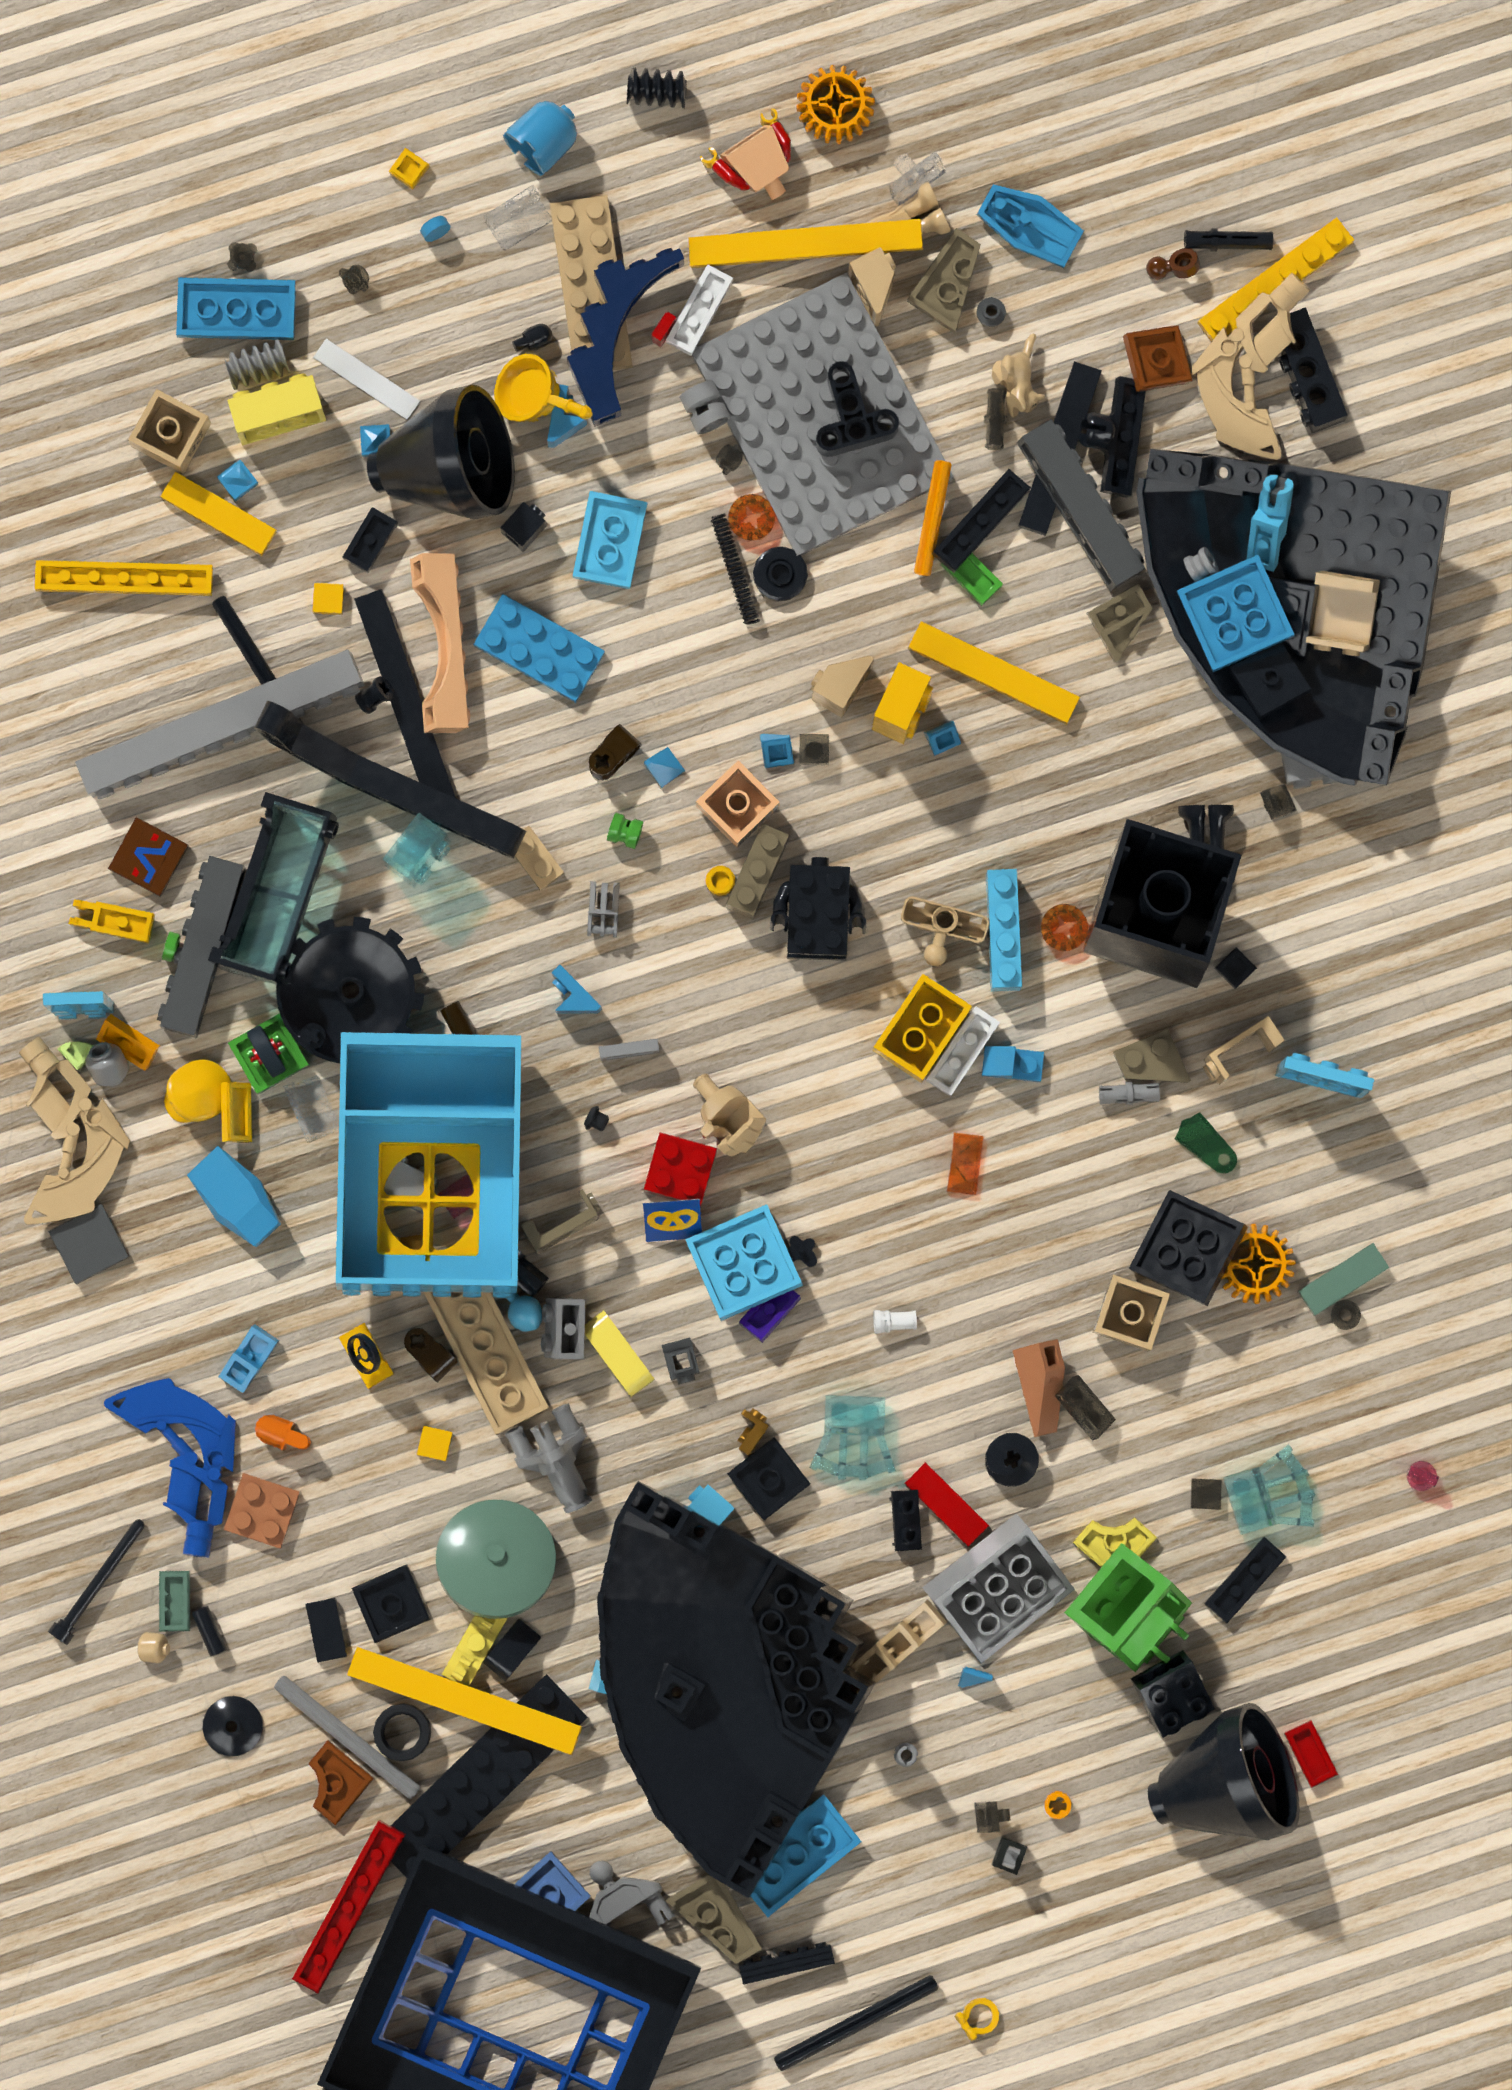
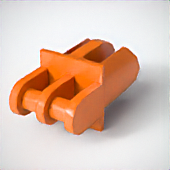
M265 1415L256 1423V1436L265 1444L285 1451L287 1444L305 1450L311 1444V1440L307 1435L293 1430L296 1423L279 1416Z

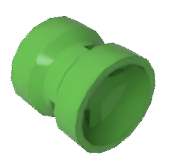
M615 812L607 835V841L613 843L618 841L624 842L626 847L635 849L644 821L638 819L630 821L624 815Z

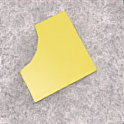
M1136 1518L1118 1527L1102 1526L1092 1520L1072 1543L1101 1568L1121 1543L1141 1557L1157 1537Z

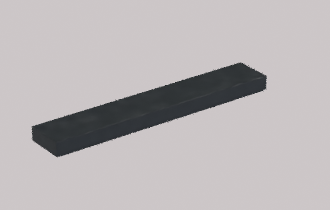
M1075 361L1054 419V424H1059L1065 432L1066 443L1070 449L1074 450L1079 439V433L1082 431L1079 428L1084 415L1088 413L1102 370ZM1035 475L1018 527L1046 536L1056 505L1037 475Z

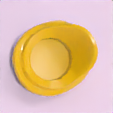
M203 1059L191 1061L176 1070L170 1076L166 1086L164 1105L168 1114L174 1120L182 1123L201 1122L220 1114L221 1083L232 1082L225 1069L213 1061Z

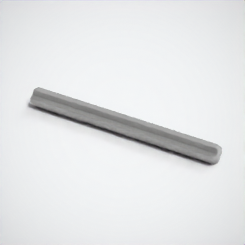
M282 1676L277 1681L274 1688L402 1794L409 1799H412L417 1794L420 1786L289 1678Z

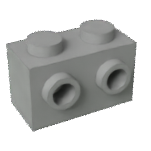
M546 1298V1304L542 1307L545 1334L541 1337V1349L544 1352V1357L552 1359H584L585 1299Z

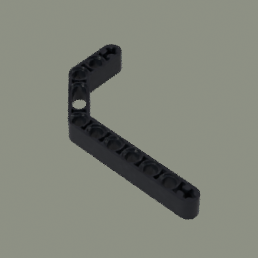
M266 702L254 727L269 743L339 782L509 858L514 859L526 834V831L517 825L359 756L307 727L291 711L274 702Z

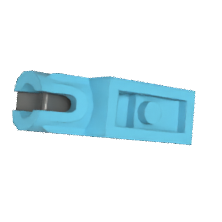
M1270 475L1263 482L1258 509L1251 519L1247 559L1259 555L1264 568L1274 572L1278 565L1280 543L1286 535L1294 486L1292 480L1278 477V475Z

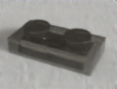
M1079 1375L1073 1376L1055 1395L1092 1441L1099 1439L1116 1420Z

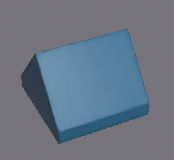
M948 721L924 732L934 755H938L961 744L954 721Z

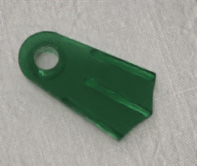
M1200 1112L1181 1121L1179 1131L1175 1137L1179 1144L1218 1173L1226 1174L1236 1167V1153ZM1225 1154L1229 1157L1227 1165L1219 1163L1218 1158L1220 1155Z

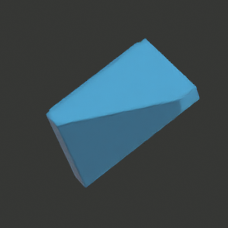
M760 734L765 768L794 764L790 735Z
M668 747L644 761L645 767L661 788L685 772V769Z
M964 1667L958 1686L967 1687L992 1681L993 1676L990 1673Z

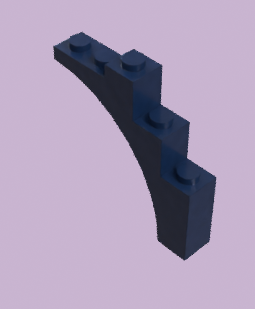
M672 248L662 250L656 254L657 258L647 262L645 259L635 261L629 265L630 269L625 270L622 260L614 262L613 259L597 266L598 269L594 270V278L605 304L601 305L600 302L591 304L584 308L585 312L580 314L582 325L592 347L580 346L572 350L570 356H567V364L583 402L592 409L591 421L594 427L621 417V407L614 388L613 378L614 350L621 327L632 307L649 288L664 276L684 266V257L680 248L674 251Z

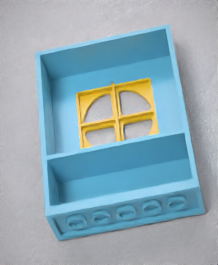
M341 1032L337 1290H342L343 1295L358 1296L361 1295V1291H372L374 1296H391V1291H402L403 1296L408 1297L421 1296V1292H433L434 1297H450L451 1292H463V1297L476 1298L481 1297V1292L493 1293L495 1298H510L511 1293H517L521 1035ZM413 1153H421L424 1156L423 1193L419 1196L387 1195L384 1187L394 1167L405 1157ZM437 1154H448L464 1167L474 1188L471 1196H438L435 1194L434 1177L435 1157ZM386 1207L422 1208L423 1245L419 1250L410 1249L395 1238L384 1217ZM438 1207H465L472 1209V1221L462 1238L445 1250H436L433 1246L434 1210Z

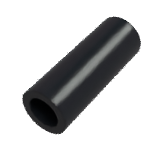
M209 1606L192 1612L210 1657L226 1651L227 1649Z

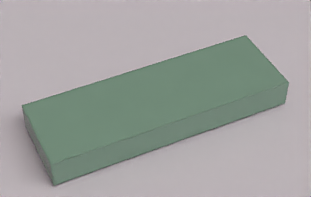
M1372 1243L1300 1289L1298 1293L1313 1316H1315L1390 1267L1375 1244Z

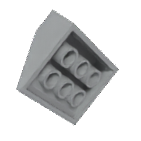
M1017 1514L1008 1519L922 1587L980 1663H983L1075 1590L1030 1528Z

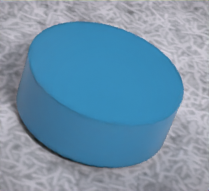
M437 216L424 223L420 232L426 242H432L444 236L451 226L446 217Z

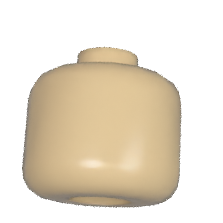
M151 1632L142 1634L137 1647L138 1657L143 1662H163L170 1653V1644H168L167 1637L164 1634Z

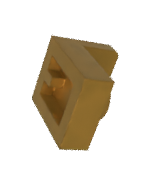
M752 1408L750 1413L745 1409L742 1411L741 1415L755 1425L752 1429L747 1426L737 1440L741 1443L739 1450L747 1456H750L769 1428L764 1423L767 1417Z

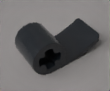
M518 1619L482 1663L506 1682L541 1639V1636L522 1620Z

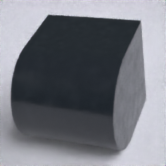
M1127 819L1116 843L1084 943L1083 953L1197 988L1210 964L1242 855Z

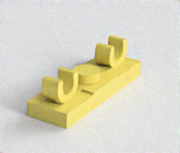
M474 1616L441 1675L452 1681L470 1686L508 1618L489 1619Z

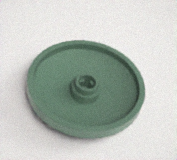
M485 1500L464 1508L448 1522L437 1544L436 1568L444 1591L461 1609L482 1618L502 1619L527 1611L545 1595L555 1573V1545L547 1526L530 1509L507 1500Z

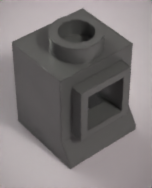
M691 1338L662 1345L671 1381L677 1379L678 1385L694 1381V1375L700 1372ZM687 1353L690 1367L676 1370L672 1356Z

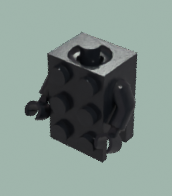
M812 857L811 865H790V879L782 883L773 901V913L770 922L771 931H774L776 924H782L784 932L788 930L787 959L846 961L848 933L852 934V928L860 927L862 928V934L866 933L864 903L857 886L849 881L850 867L829 866V858Z

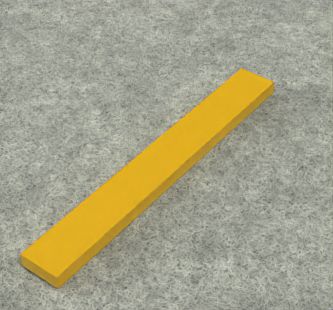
M921 219L688 237L691 268L706 267L707 264L713 267L865 255L880 247L884 253L923 250Z
M359 1647L356 1648L347 1673L350 1677L573 1755L582 1730V1726Z

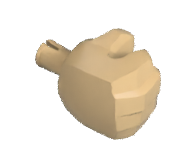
M702 1074L693 1083V1087L706 1100L700 1111L703 1120L700 1134L704 1139L712 1136L718 1138L721 1142L717 1146L718 1149L728 1156L732 1157L740 1152L746 1153L762 1133L766 1118L740 1090L734 1086H726L719 1089L708 1074Z

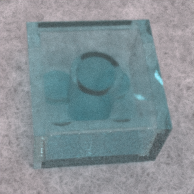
M418 813L384 856L385 866L413 888L418 883L423 885L432 874L430 869L436 860L441 862L451 848L448 847L450 843L449 837L446 832L421 813Z

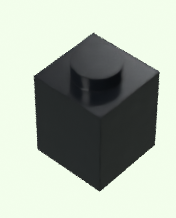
M523 502L500 527L501 533L524 552L547 527L546 521L543 519L546 515L536 505L532 504L529 507Z

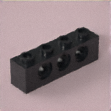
M1306 307L1291 312L1292 332L1294 338L1302 342L1303 349L1293 350L1288 345L1281 352L1279 363L1284 373L1288 372L1292 381L1289 384L1293 399H1299L1302 410L1299 413L1305 427L1309 426L1311 433H1315L1345 422L1348 414ZM1309 366L1313 370L1314 375L1308 378L1303 377L1299 373V367ZM1314 392L1321 394L1324 398V403L1319 405L1312 403L1309 395Z

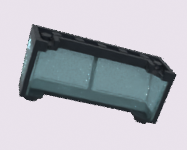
M265 792L261 807L266 808V818H260L259 823L262 825L259 837L225 936H220L219 941L223 945L219 948L212 947L208 961L221 970L281 986L282 980H286L291 970L289 960L330 839L336 837L339 823L336 822L338 818L332 812Z

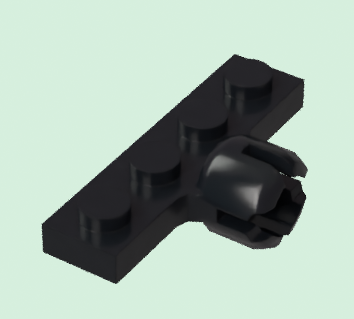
M1119 376L1115 379L1110 415L1095 412L1084 415L1079 428L1085 429L1087 432L1086 434L1079 433L1078 436L1083 446L1099 449L1104 453L1105 460L1100 492L1126 498L1132 496L1146 391H1136L1134 379Z

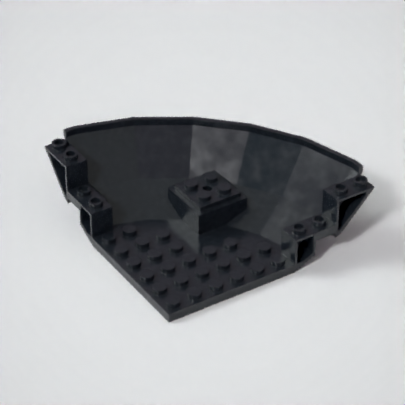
M1150 449L1146 478H1138L1136 492L1146 568L1175 639L1212 692L1272 749L1342 784L1355 786L1358 780L1387 785L1406 736L1410 700L1416 696L1424 666L1451 491L1253 459L1241 460L1213 454ZM1222 467L1228 470L1226 478L1220 476L1219 472ZM1270 475H1278V477L1288 478L1293 481V495L1286 535L1280 543L1278 565L1274 572L1266 570V573L1294 632V637L1283 641L1282 644L1311 690L1309 693L1259 719L1229 672L1230 667L1246 658L1212 672L1177 594V590L1195 583L1186 569L1184 558L1189 555H1197L1199 549L1206 547L1212 554L1219 572L1247 560L1251 519L1258 509L1263 482ZM1328 571L1380 580L1370 648L1368 651L1360 652V656L1342 654L1343 649L1332 647L1331 651L1313 649L1314 644L1306 643V637L1312 635L1319 585L1314 584L1316 572ZM1388 706H1393L1396 709V714L1393 717L1387 714Z

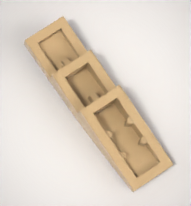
M927 1599L853 1662L851 1668L877 1683L944 1626L947 1621ZM851 1684V1691L858 1693L860 1689Z

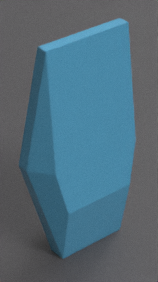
M994 184L976 214L1013 248L1062 268L1065 267L1084 230L1042 196Z
M217 1146L187 1174L216 1221L253 1246L258 1247L281 1225L261 1180L221 1147Z

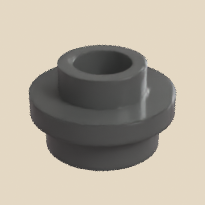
M990 297L979 303L976 314L981 324L987 327H995L1003 322L1006 309L999 299ZM993 307L997 313L994 316H989L986 313V309Z

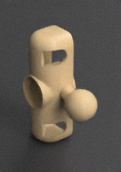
M913 896L905 900L901 913V921L904 924L935 933L933 943L928 945L924 951V959L929 965L936 967L942 965L947 959V951L944 948L947 936L981 944L986 938L989 927V920L983 915ZM914 900L924 902V909L913 906ZM942 914H948L952 917L953 924L948 928H942L937 924V917ZM976 916L981 918V924L970 922V917ZM908 920H909V921H913V922H917V923H920V924L911 923V922H908ZM965 936L972 937V938H975V939H977V940L970 939V938H966Z

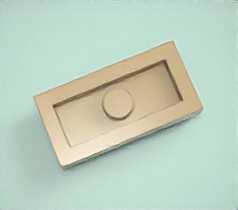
M527 826L524 829L526 834L515 857L541 891L561 877L564 872L532 828Z

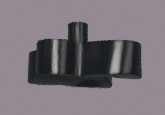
M792 1236L789 1241L790 1247L787 1249L792 1261L801 1260L806 1266L814 1267L817 1263V1258L812 1250L815 1247V1241L811 1238L801 1240L797 1236Z

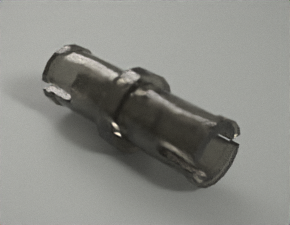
M992 388L987 390V414L984 415V423L987 424L985 448L989 450L1004 449V424L1007 423V416L1004 415L1006 391L1004 389Z

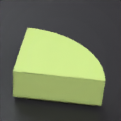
M74 1041L63 1044L58 1050L79 1071L86 1065V1057L94 1045L87 1042Z

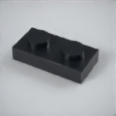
M372 507L342 558L369 573L398 522Z

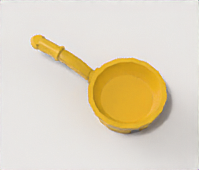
M525 353L514 357L503 367L497 377L494 388L495 403L502 416L509 421L536 422L539 421L537 418L542 415L546 417L550 414L554 407H558L566 413L579 416L584 420L591 418L593 413L592 409L587 405L576 403L573 399L559 397L560 387L556 383L555 377L557 376L555 372L550 369L546 361L537 355Z

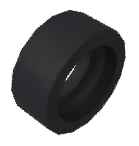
M403 1703L390 1706L379 1715L375 1721L373 1735L375 1744L383 1755L392 1760L407 1761L414 1759L426 1749L431 1737V1727L423 1711L413 1705ZM396 1715H408L415 1719L419 1725V1740L415 1746L408 1750L394 1749L385 1739L384 1731L386 1724Z

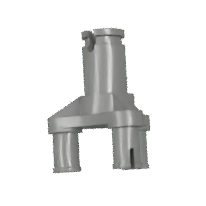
M568 1403L552 1411L563 1433L558 1441H556L548 1421L540 1423L545 1434L544 1436H542L537 1425L530 1429L540 1448L539 1450L532 1449L522 1426L513 1428L505 1433L516 1455L515 1461L518 1468L547 1475L560 1503L565 1506L563 1508L565 1513L576 1511L592 1501L590 1495L587 1496L586 1494L587 1489L574 1464V1461L577 1459L576 1455L587 1435L583 1427H579Z

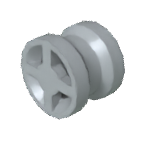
M1206 547L1199 549L1197 555H1189L1184 558L1186 569L1195 582L1204 579L1209 574L1213 575L1219 572L1215 559Z

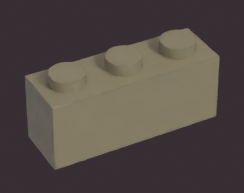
M761 824L726 903L727 909L754 920L788 843L789 834L766 824Z

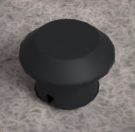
M599 1106L590 1109L584 1122L586 1130L593 1127L603 1131L606 1128L609 1117L599 1112Z

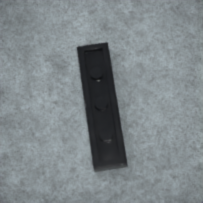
M1008 469L933 551L932 555L950 571L955 573L1030 491L1031 487Z

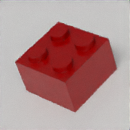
M660 1132L643 1189L644 1192L674 1201L700 1199L701 1208L717 1148Z

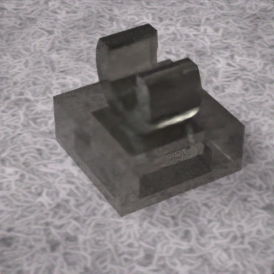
M997 1801L974 1802L977 1833L999 1832V1822L1011 1821L1009 1808L998 1809Z

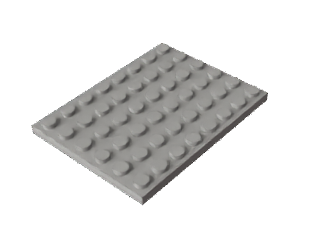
M847 272L696 347L692 354L704 380L714 381L720 394L718 401L724 402L731 416L727 424L797 556H802L929 492L934 462L936 460L945 461ZM844 361L850 364L854 370L866 413L881 409L892 410L899 418L897 435L889 441L833 457H826L821 455L816 448V435L821 427L839 422L827 379L828 371L832 364ZM837 372L833 375V379L837 383H845L849 379L845 372ZM846 399L841 403V406L846 411H853L856 409L857 404L851 399ZM882 419L877 423L878 427L883 431H889L894 427L893 423L888 419ZM854 427L849 431V434L855 439H861L865 436V431L860 427ZM826 435L821 439V442L826 447H832L837 443V440L832 435ZM951 471L949 481L953 480L954 478Z

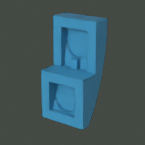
M254 1324L218 1377L244 1393L280 1340Z

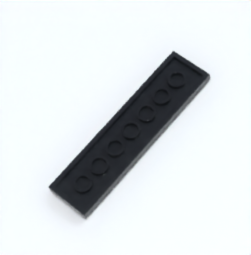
M547 1674L517 1702V1704L579 1726L588 1718ZM491 1727L391 1825L406 1834L391 1862L408 1878L422 1845L448 1854L555 1749Z

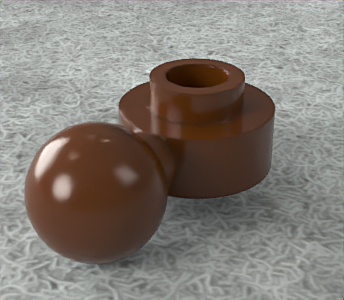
M1182 248L1175 251L1169 260L1160 256L1151 258L1146 265V271L1149 277L1155 280L1165 278L1169 272H1173L1178 278H1189L1198 272L1200 261L1193 249Z

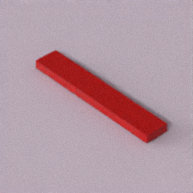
M381 1820L377 1822L292 1980L317 1994L321 1991L406 1834Z

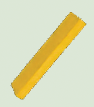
M177 472L173 474L160 496L161 499L260 556H263L277 532L273 527Z

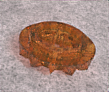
M756 494L744 495L732 504L728 514L729 525L739 538L749 542L752 540H762L771 532L774 526L775 512L770 502L764 497ZM746 507L753 514L763 513L757 518L756 529L750 522H743L747 518Z
M1069 904L1056 905L1049 909L1042 919V937L1053 949L1062 952L1074 950L1084 942L1087 936V919L1082 911L1075 906ZM1058 917L1065 924L1076 923L1069 929L1070 939L1064 933L1053 934L1059 928Z

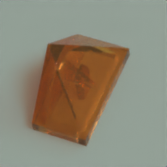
M954 1133L947 1192L976 1195L983 1136Z

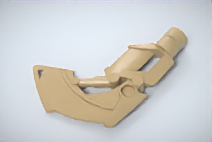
M1291 273L1270 295L1262 292L1236 318L1237 329H1234L1229 337L1225 327H1223L1192 366V375L1195 376L1197 374L1198 386L1204 406L1217 429L1216 439L1233 448L1273 460H1280L1282 452L1268 409L1256 408L1254 371L1265 373L1268 370L1267 366L1291 342L1293 344L1296 342L1291 328L1290 311L1310 292V289L1294 273ZM1273 304L1277 308L1278 314L1254 337L1252 323ZM1243 349H1245L1246 354L1241 356L1239 363L1241 365L1245 403L1234 396L1232 387L1234 367ZM1273 446L1274 449L1273 453L1262 451V449Z
M37 1037L19 1052L21 1057L37 1075L34 1091L26 1106H31L52 1132L50 1135L54 1140L64 1139L58 1175H45L24 1216V1222L27 1225L61 1221L93 1212L95 1200L103 1192L113 1176L123 1148L128 1150L130 1143L129 1138L104 1099L102 1098L99 1105L94 1107L88 1098L91 1091L90 1086L69 1060L59 1061L41 1037ZM55 1070L59 1071L75 1091L71 1105L66 1102L48 1079V1076ZM80 1117L86 1130L87 1151L83 1165L70 1171L73 1154H75L80 1134V1127L74 1122ZM34 1211L45 1215V1217L32 1218Z

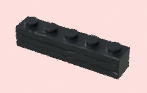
M825 1941L816 1943V1947L808 1949V1946L797 1948V1952L790 1953L789 1950L778 1952L779 1956L775 1957L768 1954L760 1956L761 1960L753 1961V1958L743 1960L742 1964L739 1965L742 1983L744 1985L835 1964L831 1944H827Z

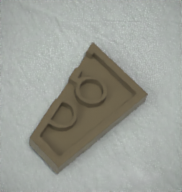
M957 228L907 299L908 303L954 334L957 330L981 245Z
M709 1874L665 1899L668 1904L675 1908L735 1964L762 1950L728 1887Z

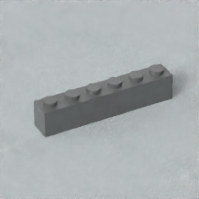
M1050 419L1022 436L1017 444L1109 591H1112L1141 573L1145 569L1143 565L1144 559L1139 550L1133 549L1127 540L1129 536L1124 526L1120 523L1117 524L1113 518V510L1109 502L1104 498L1102 499L1098 494L1094 478L1090 474H1086L1081 467L1082 461L1076 450L1070 449L1066 443V435L1059 424L1055 425L1053 420Z
M209 856L208 862H203L201 865L198 879H202L199 891L194 890L190 907L194 908L191 919L186 918L182 930V935L186 936L183 948H177L174 957V964H177L175 976L170 975L165 992L169 993L166 1004H161L157 1020L161 1021L160 1027L162 1029L193 1038L198 1037L218 968L209 962L208 958L212 947L219 948L223 945L219 939L221 935L225 936L246 871L245 866L242 864Z

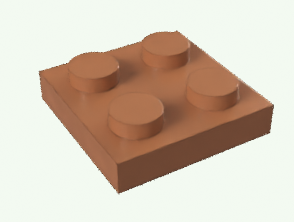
M243 1473L224 1530L281 1549L300 1492Z

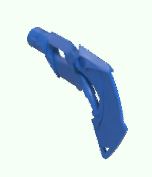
M169 1378L136 1386L107 1398L104 1401V1406L145 1434L153 1428H157L172 1444L171 1447L180 1455L170 1460L169 1467H172L167 1503L163 1502V1505L176 1512L187 1523L183 1554L209 1558L214 1526L222 1524L228 1486L220 1480L222 1478V1468L225 1467L233 1472L236 1420L229 1414L226 1418L220 1411L202 1398L176 1387ZM125 1398L119 1408L114 1406V1402ZM170 1424H183L192 1432L203 1454V1468L197 1466L199 1462L198 1455L182 1437H179L170 1428ZM201 1482L212 1491L207 1521L195 1518Z

